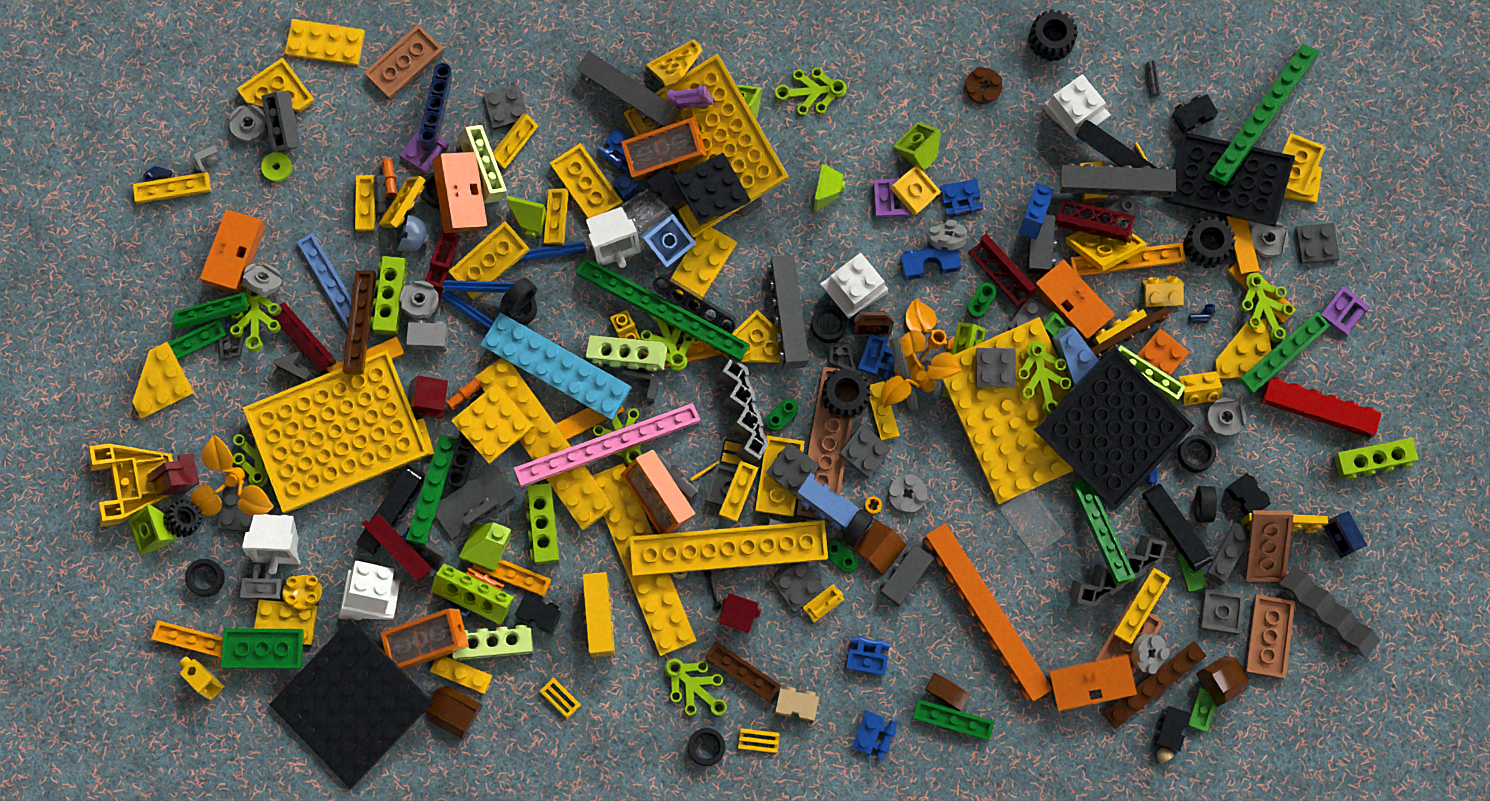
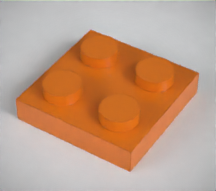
M1159 328L1137 356L1170 376L1189 354V351Z

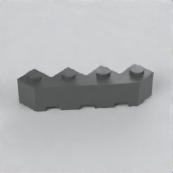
M730 357L722 365L715 379L730 389L722 405L737 414L728 429L744 440L736 456L744 462L753 465L760 460L768 446V441L764 437L762 430L763 423L760 412L756 408V398L753 387L750 386L748 368L735 358Z
M1140 535L1136 553L1124 551L1136 577L1135 579L1146 573V570L1163 561L1167 545L1166 541ZM1095 565L1091 583L1073 580L1069 599L1077 603L1096 606L1101 603V600L1109 595H1113L1127 583L1115 585L1108 567Z
M1293 567L1279 583L1284 590L1283 594L1287 598L1295 601L1302 607L1309 617L1316 619L1326 628V631L1331 636L1338 638L1346 645L1353 655L1357 656L1359 654L1366 658L1380 642L1373 629L1359 623L1351 610L1337 604L1331 593L1315 585L1308 573Z

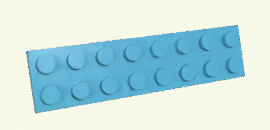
M501 312L481 343V346L612 421L632 389L630 385Z

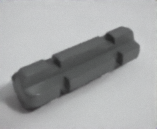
M1154 60L1146 63L1152 97L1161 94L1158 70H1156L1157 62Z
M383 175L374 176V184H376L374 186L375 202H377L375 204L376 212H386V204H384V201H386L385 186H383L385 176Z

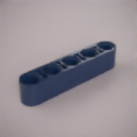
M440 63L434 69L424 110L419 140L421 148L425 151L434 150L438 143L452 83L451 68L446 63Z

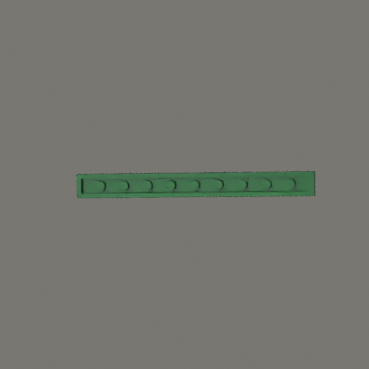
M1302 43L1209 173L1210 179L1226 186L1318 57V50Z
M586 257L576 271L578 277L729 357L735 358L739 362L742 361L750 348V344Z

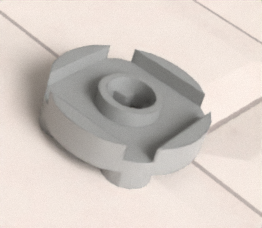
M255 105L239 106L230 115L231 132L237 139L247 143L261 138L268 127L264 112ZM246 120H253L250 127H245Z
M948 220L944 224L930 228V243L936 249L941 250V247H947V250H955L966 243L967 229L957 224L955 220Z
M1278 221L1276 227L1258 223L1250 232L1255 252L1263 257L1278 256L1288 244V233ZM1270 234L1271 238L1274 239V241H1270L1269 243L1264 239V237Z
M253 263L245 268L242 279L243 286L257 293L260 297H267L269 294L279 290L282 279H280L279 271L268 264L256 266L257 263Z
M415 281L414 284L403 288L400 294V302L403 312L413 318H429L438 307L439 297L432 284L425 281ZM419 296H422L424 301L421 303H417V301L414 299H418Z
M1231 398L1218 399L1208 409L1206 415L1207 424L1216 435L1223 437L1234 436L1243 428L1246 422L1245 409ZM1224 413H1227V416H1231L1228 422L1222 420Z
M912 474L896 478L889 489V501L893 508L899 512L915 513L924 506L927 499L925 484L921 479ZM907 489L908 491L911 490L913 492L911 494V499H909L908 497H903L905 493L904 490Z
M1152 633L1141 635L1133 646L1135 653L1134 657H1132V662L1136 669L1150 674L1156 673L1169 656V650L1166 648L1164 639Z

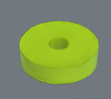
M273 152L263 159L261 170L269 181L282 182L291 175L292 163L285 154ZM280 165V168L275 170L274 166Z

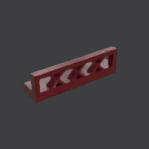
M1062 199L1056 222H1058V227L1131 243L1133 237L1131 231L1136 217L1131 214ZM1065 206L1073 207L1076 211L1071 215L1063 214ZM1085 211H1091L1094 216L1089 219H1083L1080 214ZM1110 215L1112 220L1107 223H1101L1099 217ZM1122 219L1130 220L1127 228L1119 227L1117 222Z
M987 233L980 238V243L968 252L1017 308L1035 294L1036 287ZM983 248L987 252V258H979L975 252ZM997 263L1000 266L999 272L991 271L988 268V264ZM1001 276L1010 277L1012 285H1003ZM1013 290H1022L1025 296L1017 300L1013 296Z
M285 302L281 303L280 307L282 310L280 314L272 319L279 322L281 329L323 374L328 367L337 361Z
M379 513L369 522L365 520L362 523L418 583L433 570Z

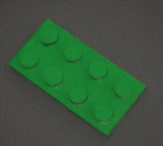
M223 628L221 668L302 669L304 629Z

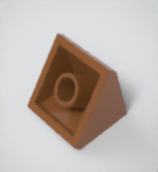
M876 520L852 551L883 575L907 544L894 529Z

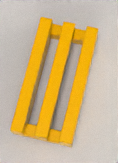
M554 677L539 691L566 719L581 706ZM553 683L575 704L573 708L551 687ZM547 689L570 710L568 713L545 692Z
M740 728L738 749L778 753L780 733ZM744 733L775 737V740L749 738L743 736ZM743 741L772 744L774 748L743 745Z

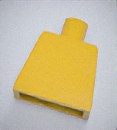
M184 657L179 662V666L183 669L180 675L199 694L207 699L212 700L225 687L197 660H190L188 657Z

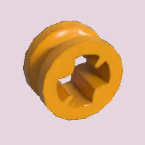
M876 496L867 498L865 502L867 513L872 515L878 514L882 509L880 498ZM870 501L879 504L876 507L877 510L869 509Z

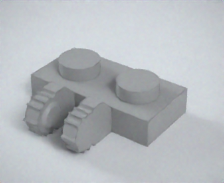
M255 564L253 578H242L240 598L281 599L282 579H272V574L269 573L270 564L266 565L265 578H260V564Z

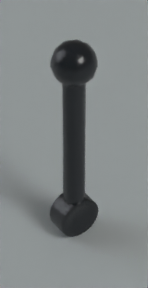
M706 570L704 575L708 578L715 602L714 607L719 609L722 605L716 595L711 578L712 572Z

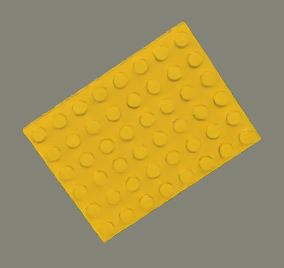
M718 53L685 73L676 84L665 86L655 92V94L669 102L668 90L683 91L706 86L707 92L713 97V105L678 109L680 113L672 123L674 124L689 118L696 120L707 157L671 168L669 171L674 170L676 174H679L724 153L750 198L749 203L790 178ZM634 108L623 113L636 136L659 129L651 123L652 120L647 117L645 120L636 114L638 111ZM671 156L664 158L665 162L672 160ZM687 204L680 208L678 212L691 236L696 237L747 204L699 226Z
M1040 317L953 355L962 371L942 379L997 504H1001L1074 471L1033 430L1047 416L1042 411V403L1045 400L1040 380L1034 389L1033 397L1024 398L1021 392L1037 369L1036 363L1034 362L1029 369L1030 375L1027 379L1021 380L1017 377V371L1022 368L1028 358L1027 347L1033 341L1042 342L1046 347V352L1058 359ZM1035 347L1034 352L1036 354H1039L1040 349L1038 347ZM976 348H1016L1015 387H976ZM1043 360L1046 368L1062 378L1066 377L1064 370L1058 371L1054 368V365ZM1058 361L1057 366L1062 368L1060 361ZM1021 370L1020 375L1025 377L1026 372ZM1048 379L1053 400L1059 403L1072 388L1070 386L1068 389H1061L1058 384ZM1063 380L1062 386L1067 387L1068 382ZM1026 389L1025 394L1030 396L1031 391ZM1052 403L1048 405L1049 410L1054 408Z
M388 350L366 358L364 374L345 375L343 368H340L243 407L284 514L430 455Z

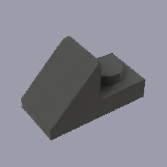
M301 352L276 358L272 362L277 368L304 382H308L313 378L309 373V369L302 365L298 367L304 357Z

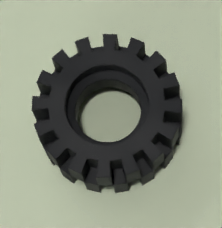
M186 499L177 500L164 512L163 519L166 520L163 523L164 525L168 524L166 529L168 531L171 529L172 535L177 533V537L183 535V538L188 535L190 536L202 524L201 519L203 517L199 515L201 510H196L197 505L194 504L192 506V501L189 500L186 503ZM177 513L184 514L189 523H182L178 519Z

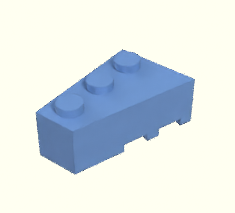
M1066 326L1052 339L1059 359L1066 361L1067 366L1064 371L1066 377L1071 380V388H1073L1099 359L1076 329Z
M810 473L797 493L798 504L805 509L811 508L814 510V514L820 519L824 520L826 518L831 521V525L835 529L846 531L858 513L859 508L842 495H837L831 491L827 484L824 483L822 485L814 480L815 476Z

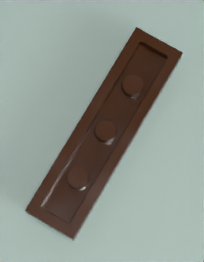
M718 642L714 643L705 656V659L768 702L772 701L781 687L780 684Z

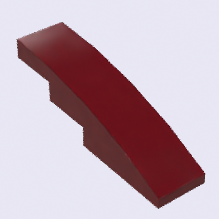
M441 231L425 282L432 284L437 291L439 304L444 292L443 282L448 280L449 270L452 267L460 235L444 233L443 231ZM422 296L420 297L419 303L424 301Z

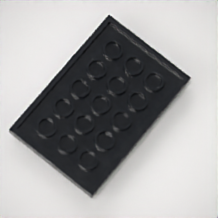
M1184 132L1173 169H1176V192L1173 197H1164V202L1276 227L1295 156L1253 147L1229 182L1224 186L1210 179L1209 173L1231 142Z

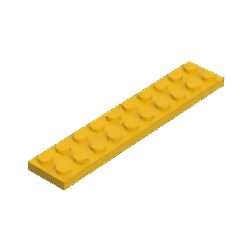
M500 358L475 376L480 381L481 387L485 392L496 383L534 426L532 430L519 440L533 461L571 447L512 363ZM585 465L546 478L582 530H585L615 508Z
M622 463L592 476L615 507L605 514L604 518L660 656L695 643L697 640L670 574L635 577L632 575L630 537L653 535L643 508L620 475L626 469L625 464Z
M825 520L630 537L633 577L828 560Z

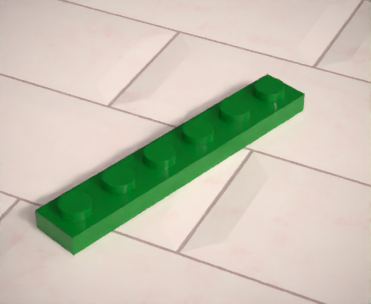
M1318 311L1315 312L1238 380L1250 394L1254 393L1330 326L1329 323Z
M444 435L439 436L406 537V541L426 547L447 481L448 471L458 441L456 438Z
M1085 481L1073 483L1071 486L1115 585L1133 582L1136 577L1096 491Z

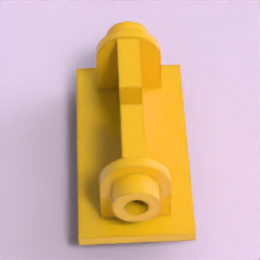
M832 584L802 608L813 623H815L845 599L843 598V593Z

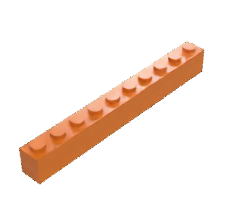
M944 523L926 534V541H924L926 548L934 552L936 555L934 559L940 568L943 567L947 572L945 574L946 579L950 584L954 583L958 589L956 591L957 596L961 601L965 600L968 605L966 608L972 618L975 616L978 620L977 626L982 634H987L990 639L988 644L993 651L997 650L999 653V661L1004 668L1008 667L1011 674L1009 676L1014 684L1018 683L1021 687L1020 693L1024 700H1029L1030 703H1033L1053 690L947 524Z

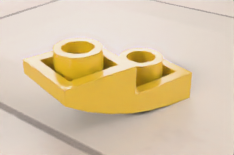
M628 310L610 317L619 338L642 340Z

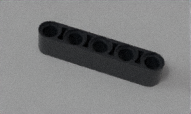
M1087 119L1075 135L1120 167L1125 165L1132 166V168L1150 166L1151 169H1158Z
M660 275L654 280V290L681 308L728 333H731L736 328L737 321L733 315L668 275ZM660 279L665 280L667 288H660L658 281ZM677 289L681 290L683 298H676L674 291ZM691 300H697L700 307L698 309L691 307ZM707 310H714L716 317L714 319L709 318L706 313ZM723 320H730L732 328H725Z
M480 396L472 397L469 401L468 406ZM461 432L447 475V480L454 489H459L466 484L476 452L472 444L468 447L463 446L466 438ZM466 457L467 462L464 465H459V458ZM454 476H462L461 481L453 483L452 479Z
M409 465L406 466L373 517L379 513L393 527L399 519L398 515L403 513L410 502L409 498L412 499L420 487L419 483L424 481L425 475ZM366 528L356 543L357 546L372 555L378 551L377 547L380 548L381 546Z
M1158 483L1143 492L1142 497L1148 502L1146 504L1191 569L1197 571L1212 562L1210 553L1163 486Z

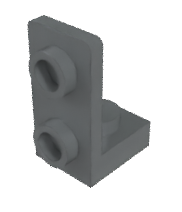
M629 368L621 370V378L650 383L649 385L646 384L644 396H647V402L655 403L660 382L656 374L650 372L641 374L637 373V370Z

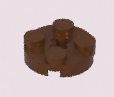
M977 67L972 71L965 83V89L969 98L978 104H987L997 100L1003 87L1002 77L996 71L983 67ZM986 82L989 88L982 90L979 83Z

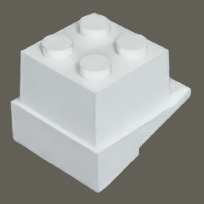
M1083 74L1055 93L1043 106L1044 111L1075 141L1079 139L1075 135L1086 119L1097 126L1111 116L1104 108L1106 102Z
M622 207L586 220L590 234H588L599 265L605 266L617 261L619 267L624 268L626 266L624 258L641 253L637 230L632 219L628 220Z
M859 253L834 272L828 279L820 283L848 319L888 293L885 281L862 253Z
M267 514L253 516L250 531L245 532L242 546L243 551L251 558L253 563H270L269 573L276 574L278 564H300L297 553L298 535L294 517Z
M355 560L352 570L348 571L345 580L338 619L393 620L400 580L393 579L394 569Z

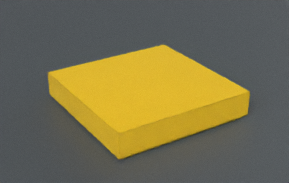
M917 164L890 187L914 216L941 193Z

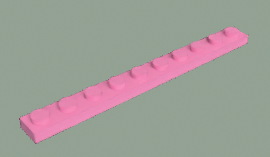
M692 403L515 467L513 471L521 488L700 423V418Z

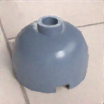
M406 214L405 220L401 225L403 227L397 238L396 249L408 253L416 252L421 248L422 244H427L429 234L426 233L425 223L420 218Z

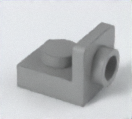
M215 145L195 153L196 161H194V165L198 172H207L204 165L214 164L221 158Z

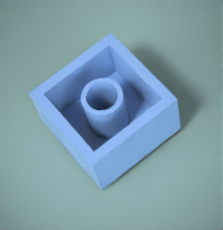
M670 212L640 236L665 267H668L696 244L676 217Z

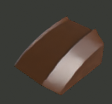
M885 310L860 311L853 318V335H870V333L891 334L894 325L893 318Z
M1226 655L1196 673L1217 707L1245 691L1249 681L1248 675L1237 658Z
M444 686L436 690L431 699L434 703L426 711L427 721L464 740L469 727L483 705L449 686Z

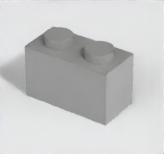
M414 320V322H408L406 345L409 349L447 351L449 328L442 321L425 323L422 320Z

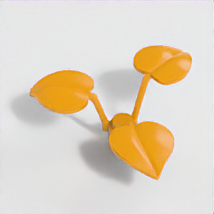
M916 298L907 309L906 325L910 331L918 330L920 332L923 331L924 334H931L928 338L929 346L918 358L919 362L931 348L938 349L942 345L947 350V353L951 354L955 337L949 339L947 347L945 332L939 329L931 330L936 325V314L929 306ZM909 356L905 359L911 379L916 382V375L920 370L913 356ZM894 365L895 376H899L896 366Z
M918 330L907 332L900 339L905 358L913 356L920 372L916 375V382L910 379L904 380L901 376L890 378L884 384L881 391L882 405L886 408L889 405L905 400L911 393L910 384L915 385L916 388L921 387L924 392H931L936 387L935 380L953 376L961 372L962 368L952 354L944 352L936 355L932 359L931 365L927 366L928 370L924 371L916 353L922 352L925 349L926 338Z
M215 435L212 436L202 450L201 459L210 470L215 471L219 469L220 472H228L225 475V483L214 492L207 484L198 486L191 495V505H197L195 509L201 510L199 514L213 516L222 508V501L216 494L227 485L236 487L239 484L237 495L240 497L238 508L241 512L248 516L264 515L272 510L274 505L261 488L255 485H248L242 489L243 480L245 479L244 470L240 467H232L233 456L221 439Z

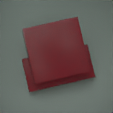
M419 375L411 380L408 401L412 411L423 413V416L442 419L444 417L448 380Z
M193 454L178 455V461L164 462L147 475L148 482L155 483L157 496L186 493L200 483Z
M729 592L728 597L725 596L722 602L724 609L719 623L749 633L755 617H760L762 611L761 608H758L760 602L752 601Z

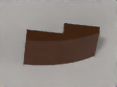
M937 673L932 675L925 688L936 699L946 702L957 711L963 710L970 697L968 692Z

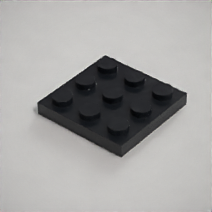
M724 153L673 176L676 186L699 226L750 202L747 192Z

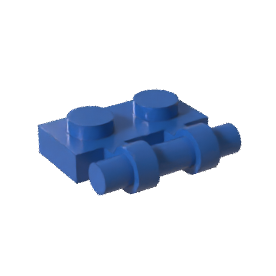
M615 128L605 140V144L609 148L605 149L600 146L597 153L602 155L601 158L605 161L609 160L619 171L629 172L621 142L630 139V137L618 128ZM616 151L623 157L618 159L613 153Z
M977 179L940 185L943 205L951 204V208L945 209L946 216H960V213L970 212L971 214L976 213L977 210H983L982 202H974V199H980L981 197ZM963 201L968 202V205L958 206L957 203Z
M870 333L858 370L876 376L878 369L884 371L882 378L889 380L890 375L894 372L895 367L893 366L895 362L890 347H887V338ZM883 354L889 355L887 363L881 362Z
M851 636L850 644L858 646L857 650L849 649L846 669L885 676L888 656L881 655V649L889 651L890 643L883 642L882 639L870 640L865 639V636ZM864 646L875 648V652H864L863 648Z
M866 710L851 748L868 755L871 754L873 748L877 749L876 758L883 760L885 754L889 752L890 747L888 746L890 741L896 734L897 722L890 720L888 727L882 725L884 717ZM879 731L885 733L881 744L875 742Z

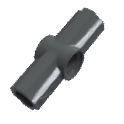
M656 452V455L689 503L699 491L684 478V474L677 467L671 466Z

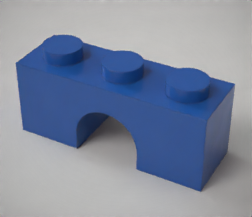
M1036 183L1018 234L1037 240L1054 191L1053 188Z
M927 247L919 252H914V250L906 251L900 257L904 281L923 278V265L927 262L936 263L940 268L941 274L958 272L961 269L958 249L947 250V247H941L940 250Z

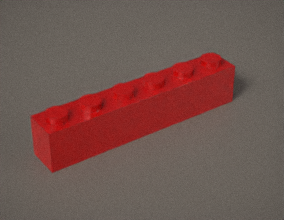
M1278 377L1270 378L1265 384L1261 404L1368 438H1372L1377 433L1382 413L1377 412L1373 407L1364 408L1358 406V403L1354 401H1342L1335 395H1323L1319 390H1308L1302 388L1303 386L1297 383L1289 384Z

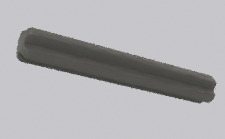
M899 338L890 339L888 343L898 375L904 380H912ZM910 384L911 393L906 398L909 411H916L920 409L914 385Z

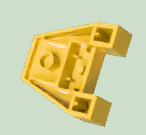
M114 444L89 446L87 454L90 471L111 470L116 500L99 502L97 511L100 527L121 524L132 518L146 505L153 506L173 495L157 496L155 483L148 482L147 478L150 472L164 462H172V454Z

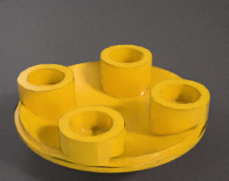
M313 575L291 576L286 580L283 588V599L291 608L299 610L308 609L320 600L322 595L321 584L317 577Z

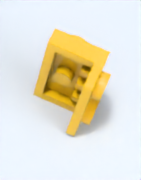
M1168 276L1166 279L1160 280L1157 277H1150L1148 280L1142 281L1145 307L1184 305V283L1178 277Z
M1217 371L1179 376V382L1186 386L1183 391L1184 406L1215 402L1221 399L1223 387Z

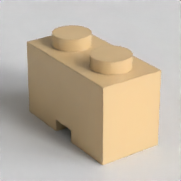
M785 686V689L780 688L775 714L791 717V713L799 715L798 719L814 722L819 697L815 696L816 693L811 691L799 693L796 692V688Z

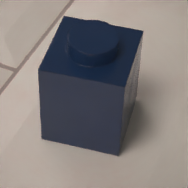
M628 171L612 181L614 188L624 202L640 193L639 186Z

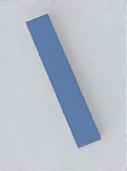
M311 233L296 243L348 329L352 298L314 234Z

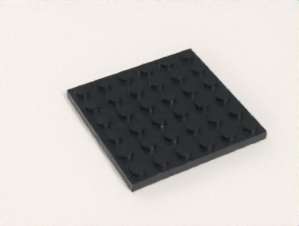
M1112 346L1033 430L1110 507L1116 510L1188 434L1194 425L1115 346Z
M349 619L269 705L350 789H353L434 702L353 619Z

